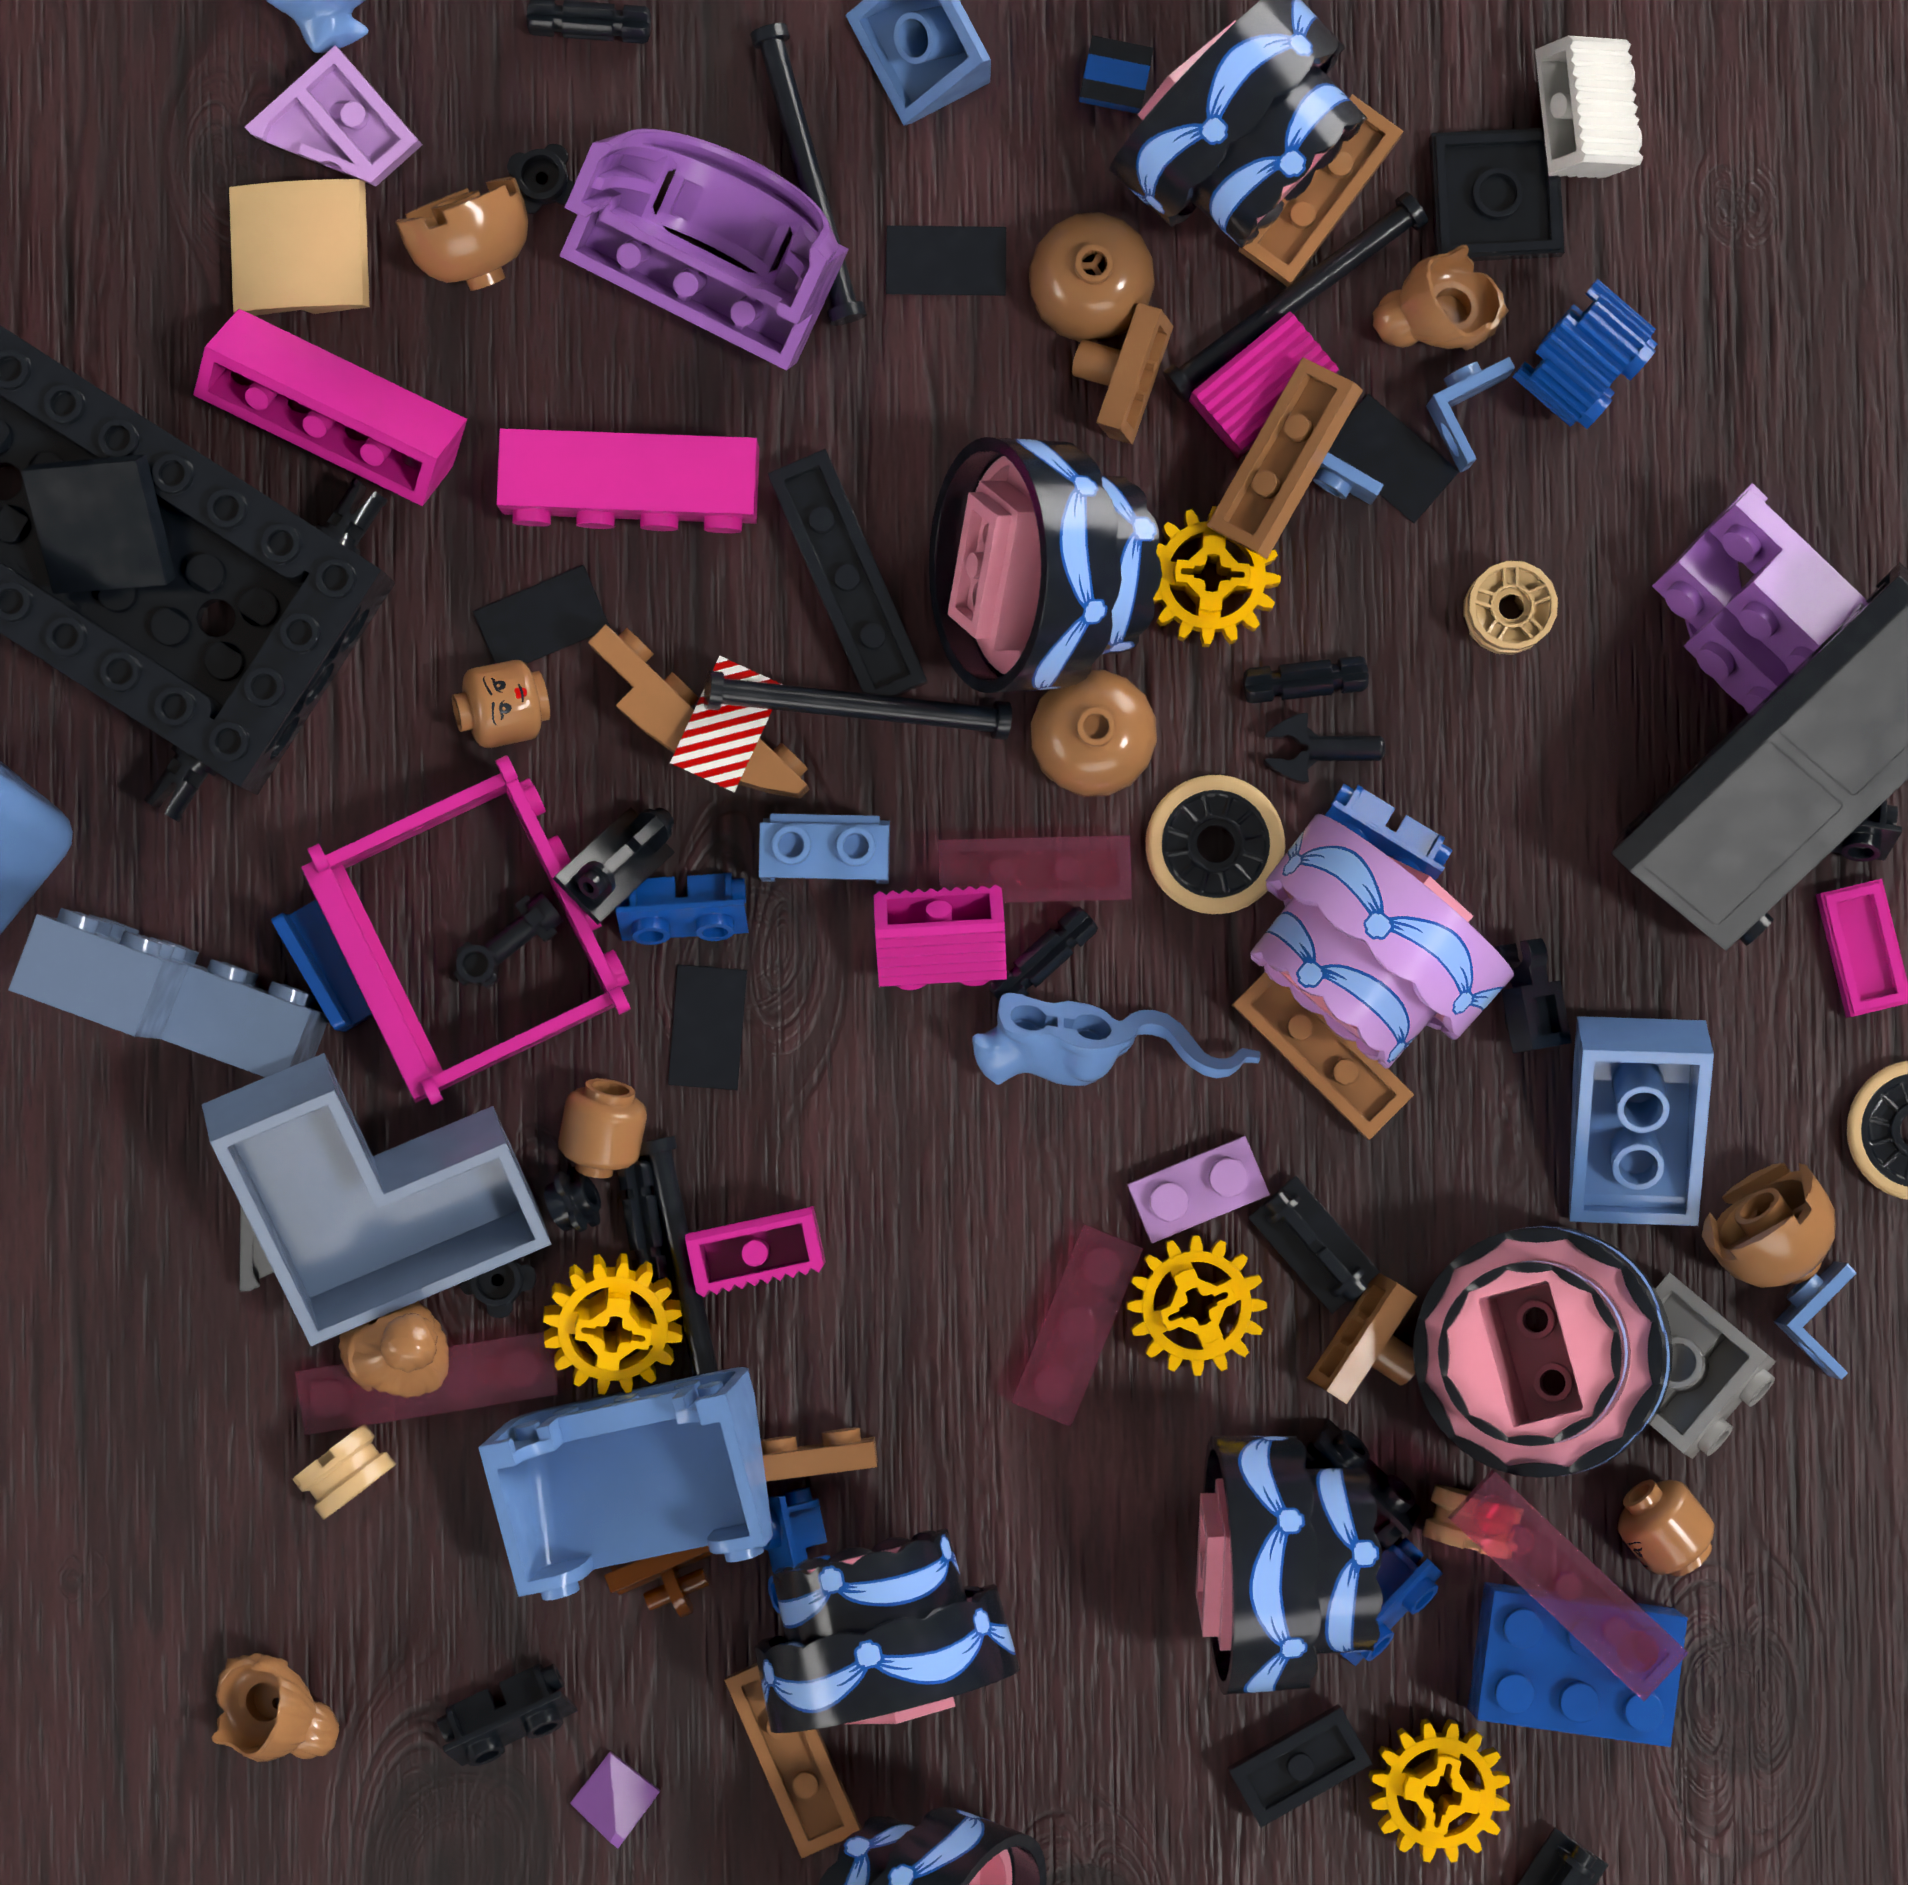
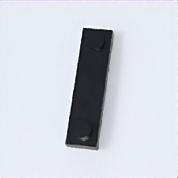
M826 448L768 473L770 483L862 693L898 697L928 684Z

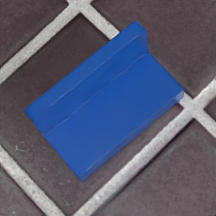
M317 900L310 902L290 915L280 913L271 919L334 1030L346 1032L373 1016Z

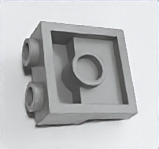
M1669 1272L1657 1286L1656 1291L1663 1303L1671 1330L1673 1348L1672 1371L1664 1401L1650 1425L1683 1454L1693 1459L1700 1450L1707 1456L1713 1454L1725 1442L1733 1430V1426L1726 1420L1742 1401L1749 1407H1752L1767 1393L1775 1381V1377L1768 1371L1776 1361Z

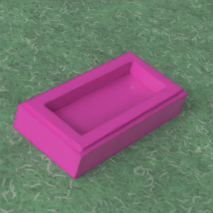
M1882 879L1816 894L1846 1018L1908 1004V981Z

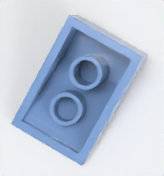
M1577 1016L1572 1076L1569 1185L1570 1222L1698 1226L1714 1059L1706 1020Z

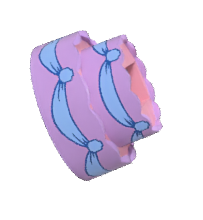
M1322 814L1314 816L1265 880L1267 882V890L1283 901L1285 908L1250 952L1251 960L1259 966H1264L1265 972L1271 980L1281 986L1289 987L1293 997L1300 1006L1310 1012L1323 1015L1327 1025L1336 1035L1345 1040L1355 1041L1357 1048L1367 1058L1377 1060L1385 1069L1395 1062L1425 1026L1441 1030L1452 1040L1458 1039L1514 976L1513 970L1499 952L1468 923L1473 918V915L1433 878L1387 856L1352 830Z

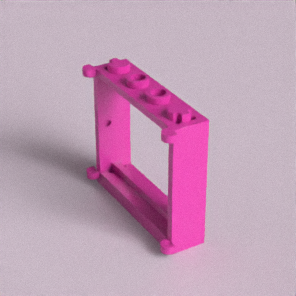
M507 755L495 760L500 771L499 774L336 851L324 855L319 843L307 848L313 861L301 867L415 1103L428 1097L431 1105H434L443 1100L440 1091L614 1007L619 1015L631 1010L627 998L621 989L630 984L625 970L614 949L603 954L592 932L602 927L601 922L597 925L553 880L554 876L569 864L571 860L558 835L547 839L537 819V816L546 812L543 802L530 778L519 782L516 771ZM506 793L604 994L443 1071L345 869Z

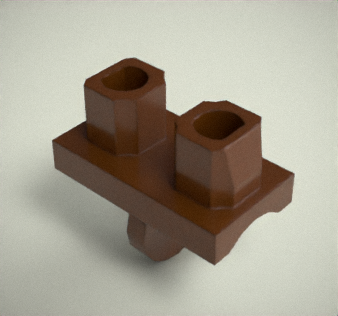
M709 1546L613 1565L610 1566L612 1572L605 1574L604 1577L612 1594L617 1592L618 1595L625 1594L662 1578L663 1585L643 1593L645 1602L650 1611L672 1602L677 1614L682 1618L693 1613L689 1594L709 1586V1582L703 1568L684 1576H680L678 1570L715 1554L710 1553Z

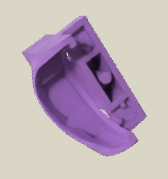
M1753 483L1699 535L1652 585L1665 598L1669 608L1675 614L1685 619L1690 639L1684 647L1697 659L1701 669L1714 678L1726 693L1744 706L1748 714L1842 625L1861 602L1865 606L1868 605L1866 599L1765 503L1768 498ZM1738 561L1742 562L1754 573V576L1742 588L1739 579Z

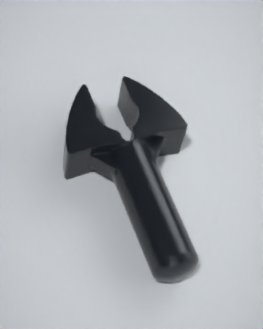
M1308 713L1297 714L1282 721L1263 737V739H1282L1287 737L1293 739L1299 746L1306 747V751L1300 752L1295 759L1266 758L1264 760V764L1272 771L1299 784H1307L1309 782L1308 769L1317 761H1381L1386 751L1385 741L1382 736H1318L1307 727Z

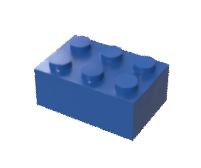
M1484 1582L1467 1709L1479 1721L1671 1747L1688 1617L1669 1607Z

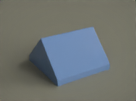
M862 0L845 15L903 125L912 124L990 83L991 59L960 0Z

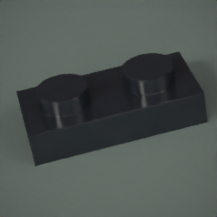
M1337 1704L1227 1768L1259 1826L1262 1828L1373 1763L1341 1706Z

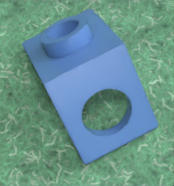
M1510 357L1484 370L1480 368L1478 362H1473L1458 369L1443 379L1447 388L1434 394L1426 405L1460 473L1471 467L1476 460V456L1451 407L1508 379L1515 369Z
M1329 452L1313 478V481L1319 487L1336 497L1346 499L1348 494L1351 493L1370 505L1384 486L1382 483Z
M1834 1261L1820 1276L1815 1274L1807 1281L1796 1284L1791 1289L1786 1298L1792 1304L1774 1323L1827 1376L1842 1380L1848 1372L1803 1328L1857 1273L1848 1263Z

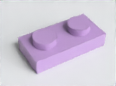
M1246 1136L1239 1137L1127 1183L1150 1243H1155L1270 1195Z

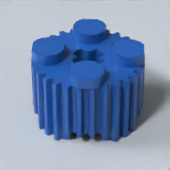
M1598 278L1587 289L1586 295L1593 302L1584 312L1573 304L1543 338L1536 351L1542 358L1540 363L1533 369L1524 361L1512 376L1569 427L1578 421L1584 428L1588 429L1612 402L1611 397L1615 391L1609 386L1620 374L1631 380L1656 352L1654 349L1658 345L1651 338L1656 329Z

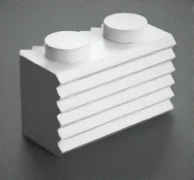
M1568 35L1535 49L1549 176L1597 177L1599 179L1641 164L1643 156L1639 153V150L1642 146V134L1637 125L1639 119L1635 116L1638 106L1633 103L1637 94L1632 90L1635 84V71L1630 62L1632 56L1628 53L1631 44L1627 40Z

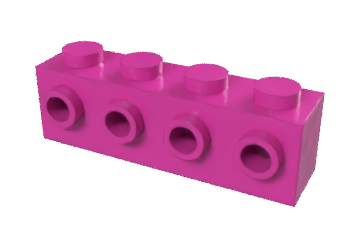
M238 309L205 346L193 394L220 409L420 506L425 504L452 469L467 422L466 418L241 309Z
M500 428L497 506L504 515H513V524L522 526L551 525V516L576 517V526L592 529L614 528L615 519H640V528L652 531L678 530V521L704 522V531L740 533L742 532V523L757 524L760 448L757 438Z

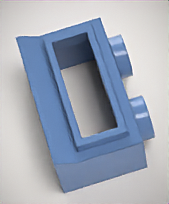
M770 814V818H763V822H760L759 878L762 882H775V878L876 880V884H889L890 821L880 820V816Z

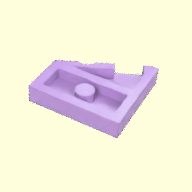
M336 46L331 48L245 126L249 133L259 140L355 179L365 181V183L375 187L423 145Z

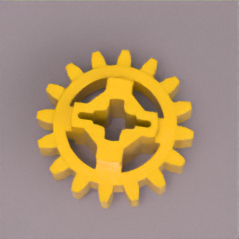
M1212 506L1207 521L1204 522L1199 521L1198 516L1192 509L1186 511L1184 515L1185 528L1181 531L1172 523L1167 522L1163 526L1162 532L1168 543L1166 546L1158 543L1156 549L1161 562L1162 578L1153 600L1154 604L1162 603L1165 608L1158 617L1157 623L1160 627L1170 623L1173 619L1180 623L1177 639L1182 642L1189 636L1192 630L1200 632L1202 647H1209L1211 645L1215 632H1222L1229 645L1237 641L1236 626L1240 623L1246 629L1254 632L1260 623L1253 610L1256 608L1261 611L1270 612L1275 604L1268 595L1263 593L1264 589L1277 587L1281 582L1280 575L1266 572L1265 566L1276 560L1278 556L1276 550H1272L1268 558L1265 559L1219 535L1207 526L1217 508L1216 506ZM1201 537L1199 551L1189 560L1171 561L1181 546L1190 540ZM1226 540L1237 545L1244 552L1250 564L1238 563L1225 549ZM1209 562L1216 564L1217 574L1227 576V579H1230L1220 581L1215 592L1206 591L1205 581L1200 578H1194V575H1192L1201 573L1205 564ZM1170 588L1172 590L1184 591L1196 604V615L1185 610L1177 602ZM1245 592L1250 593L1248 600L1241 608L1230 615L1221 617L1222 603L1232 594H1244Z
M1191 1235L1189 1248L1183 1252L1180 1251L1173 1240L1166 1241L1168 1258L1161 1262L1158 1258L1147 1254L1144 1260L1152 1270L1148 1278L1132 1276L1130 1280L1132 1284L1143 1291L1141 1299H1133L1126 1302L1127 1310L1142 1313L1143 1320L1136 1323L1131 1328L1134 1336L1151 1335L1153 1339L1145 1350V1353L1150 1358L1158 1355L1162 1350L1169 1353L1167 1358L1168 1370L1175 1372L1182 1360L1186 1359L1190 1360V1367L1194 1376H1201L1204 1369V1360L1212 1359L1213 1363L1221 1371L1227 1369L1226 1352L1232 1349L1243 1357L1249 1353L1246 1345L1241 1341L1245 1332L1252 1335H1261L1263 1329L1257 1323L1250 1320L1252 1312L1267 1309L1266 1301L1251 1298L1250 1290L1256 1288L1262 1282V1279L1258 1274L1243 1277L1240 1271L1245 1266L1248 1258L1243 1253H1240L1230 1261L1224 1258L1226 1242L1218 1239L1213 1244L1210 1252L1203 1251V1244L1198 1235ZM1191 1262L1212 1264L1223 1270L1230 1278L1213 1284L1198 1278ZM1170 1272L1174 1287L1166 1304L1154 1310L1153 1303L1156 1289L1165 1275ZM1192 1288H1195L1202 1296L1210 1294L1216 1296L1224 1292L1222 1296L1213 1299V1303L1205 1307L1207 1318L1201 1322H1198L1191 1314L1183 1316L1177 1314L1168 1318L1170 1315L1179 1312V1308L1188 1302L1185 1292ZM1239 1301L1238 1316L1234 1326L1223 1338L1219 1323L1225 1308ZM1181 1327L1195 1333L1201 1348H1189L1178 1345L1169 1340L1163 1333Z
M621 1253L615 1267H606L605 1261L598 1254L593 1256V1271L585 1273L575 1264L569 1267V1277L572 1284L570 1287L556 1282L553 1284L552 1298L559 1305L544 1306L543 1322L554 1326L544 1331L545 1348H559L554 1355V1366L558 1371L571 1365L575 1367L573 1372L574 1385L580 1387L589 1377L597 1379L598 1394L605 1395L610 1381H619L624 1392L631 1393L633 1387L632 1377L640 1374L643 1379L653 1383L656 1381V1371L653 1363L657 1361L670 1366L673 1363V1350L667 1343L682 1342V1326L672 1322L682 1316L680 1300H666L672 1293L671 1282L668 1278L660 1279L654 1283L651 1282L653 1269L652 1264L648 1261L644 1262L637 1271L629 1269L627 1254ZM605 1288L591 1299H583L590 1293ZM631 1291L644 1298L654 1314H650V1308L639 1307L630 1296ZM617 1316L622 1318V1322H618L616 1326V1331L604 1330V1326H607L610 1317ZM575 1340L587 1342L595 1352V1356L585 1352ZM635 1349H641L636 1354L624 1358L625 1356L633 1352Z
M1428 1719L1421 1720V1735L1412 1738L1403 1728L1397 1730L1398 1739L1402 1746L1397 1751L1381 1746L1378 1752L1388 1764L1386 1770L1376 1769L1369 1772L1370 1780L1383 1787V1792L1369 1797L1372 1809L1388 1810V1813L1378 1822L1383 1833L1387 1834L1400 1829L1401 1831L1396 1841L1399 1850L1405 1853L1417 1842L1419 1843L1420 1856L1425 1862H1431L1436 1848H1443L1451 1863L1458 1861V1846L1466 1843L1475 1853L1482 1851L1477 1835L1482 1829L1488 1833L1498 1835L1500 1828L1491 1818L1492 1812L1508 1811L1510 1803L1504 1797L1496 1794V1789L1510 1783L1509 1776L1504 1771H1491L1490 1769L1501 1758L1497 1750L1491 1747L1478 1752L1477 1750L1481 1745L1483 1736L1473 1728L1466 1733L1463 1739L1459 1738L1458 1724L1452 1719L1446 1721L1442 1733H1436ZM1431 1750L1429 1759L1414 1769L1405 1767L1420 1753ZM1460 1754L1465 1755L1474 1763L1479 1773L1481 1785L1462 1778L1459 1773L1461 1766ZM1440 1776H1444L1447 1783L1453 1789L1452 1795L1442 1794L1438 1804L1434 1805L1432 1799L1425 1791L1426 1785L1431 1787L1437 1786ZM1397 1795L1403 1796L1406 1800L1415 1801L1419 1806L1417 1816L1419 1820L1418 1827L1403 1816L1399 1808ZM1465 1812L1472 1813L1471 1817L1462 1825L1448 1830L1451 1821Z

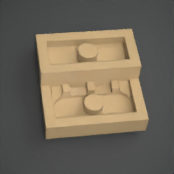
M360 179L298 180L229 187L233 313L241 309L254 316L297 310L319 314L370 307L365 181Z

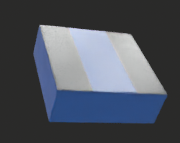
M1092 35L1079 102L1138 114L1142 109L1154 48Z

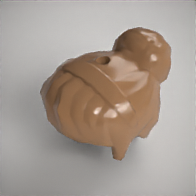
M1461 245L1448 253L1431 256L1418 262L1403 282L1402 289L1388 292L1383 296L1373 312V327L1381 340L1391 346L1404 348L1420 341L1434 347L1445 349L1462 348L1466 351L1473 349L1487 338L1493 336L1509 310L1504 303L1503 292L1497 287L1493 279L1484 273L1473 272L1474 262L1467 256L1469 248L1467 245Z
M419 1301L344 1332L339 1336L340 1344L338 1347L341 1351L340 1357L351 1378L368 1392L373 1390V1387L378 1392H386L393 1396L404 1398L420 1397L441 1387L448 1375L449 1349L446 1334L441 1330L440 1322Z
M261 1653L227 1659L225 1668L218 1675L216 1698L217 1703L224 1712L217 1718L218 1729L211 1737L214 1743L232 1747L244 1757L257 1762H268L289 1753L301 1759H312L316 1756L322 1757L327 1755L335 1747L339 1733L337 1717L329 1706L322 1702L313 1701L308 1687L301 1677L288 1667L286 1660ZM276 1698H279L278 1706L276 1705Z

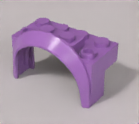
M636 129L592 143L565 205L566 209L576 213L577 216L560 253V257L787 371L798 362L849 249L838 244L825 214L818 205L799 188L770 169L734 151L699 138L665 130ZM676 169L657 214H655L653 205L665 177L669 171ZM665 227L699 240L734 258L755 272H747L670 233ZM792 231L793 235L781 259V262L778 268L774 270L776 263L781 255V252L785 246V243L790 235V232Z

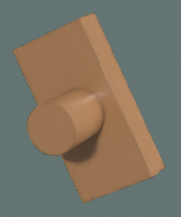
M1137 303L1121 350L1082 340L1075 353L1072 366L1074 377L1109 386L1096 423L1111 439L1131 445L1134 443L1174 327L1162 309Z
M1379 1273L1370 1281L1368 1288L1362 1293L1307 1378L1345 1404L1349 1402L1371 1367L1398 1385L1406 1384L1416 1373L1413 1348L1395 1337L1393 1333L1417 1296L1397 1282Z

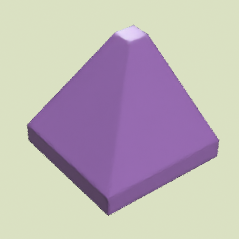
M610 1751L570 1804L611 1844L619 1848L661 1790Z

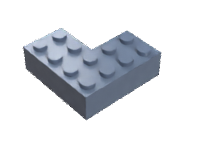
M64 908L60 909L57 918L36 915L8 989L9 991L134 1037L162 1039L262 1077H268L315 1057L328 1023L324 1012L315 1008L317 1000L312 993L273 981L269 990L255 986L259 976L257 973L213 959L210 960L208 968L195 964L199 954L197 951L167 940L138 934L139 930L104 917L100 918L78 911L73 912Z
M325 1053L202 1104L210 1144L310 1346H314L552 1245L537 1202L494 1106L373 1156Z

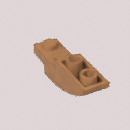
M605 624L588 643L632 687L616 706L648 736L672 753H675L694 712L692 706L699 700V697L673 672L663 680L649 667L646 662L654 654L627 627L618 636ZM759 738L738 785L769 794L800 799L810 790L808 785L800 778L808 768L783 743H780L772 750Z

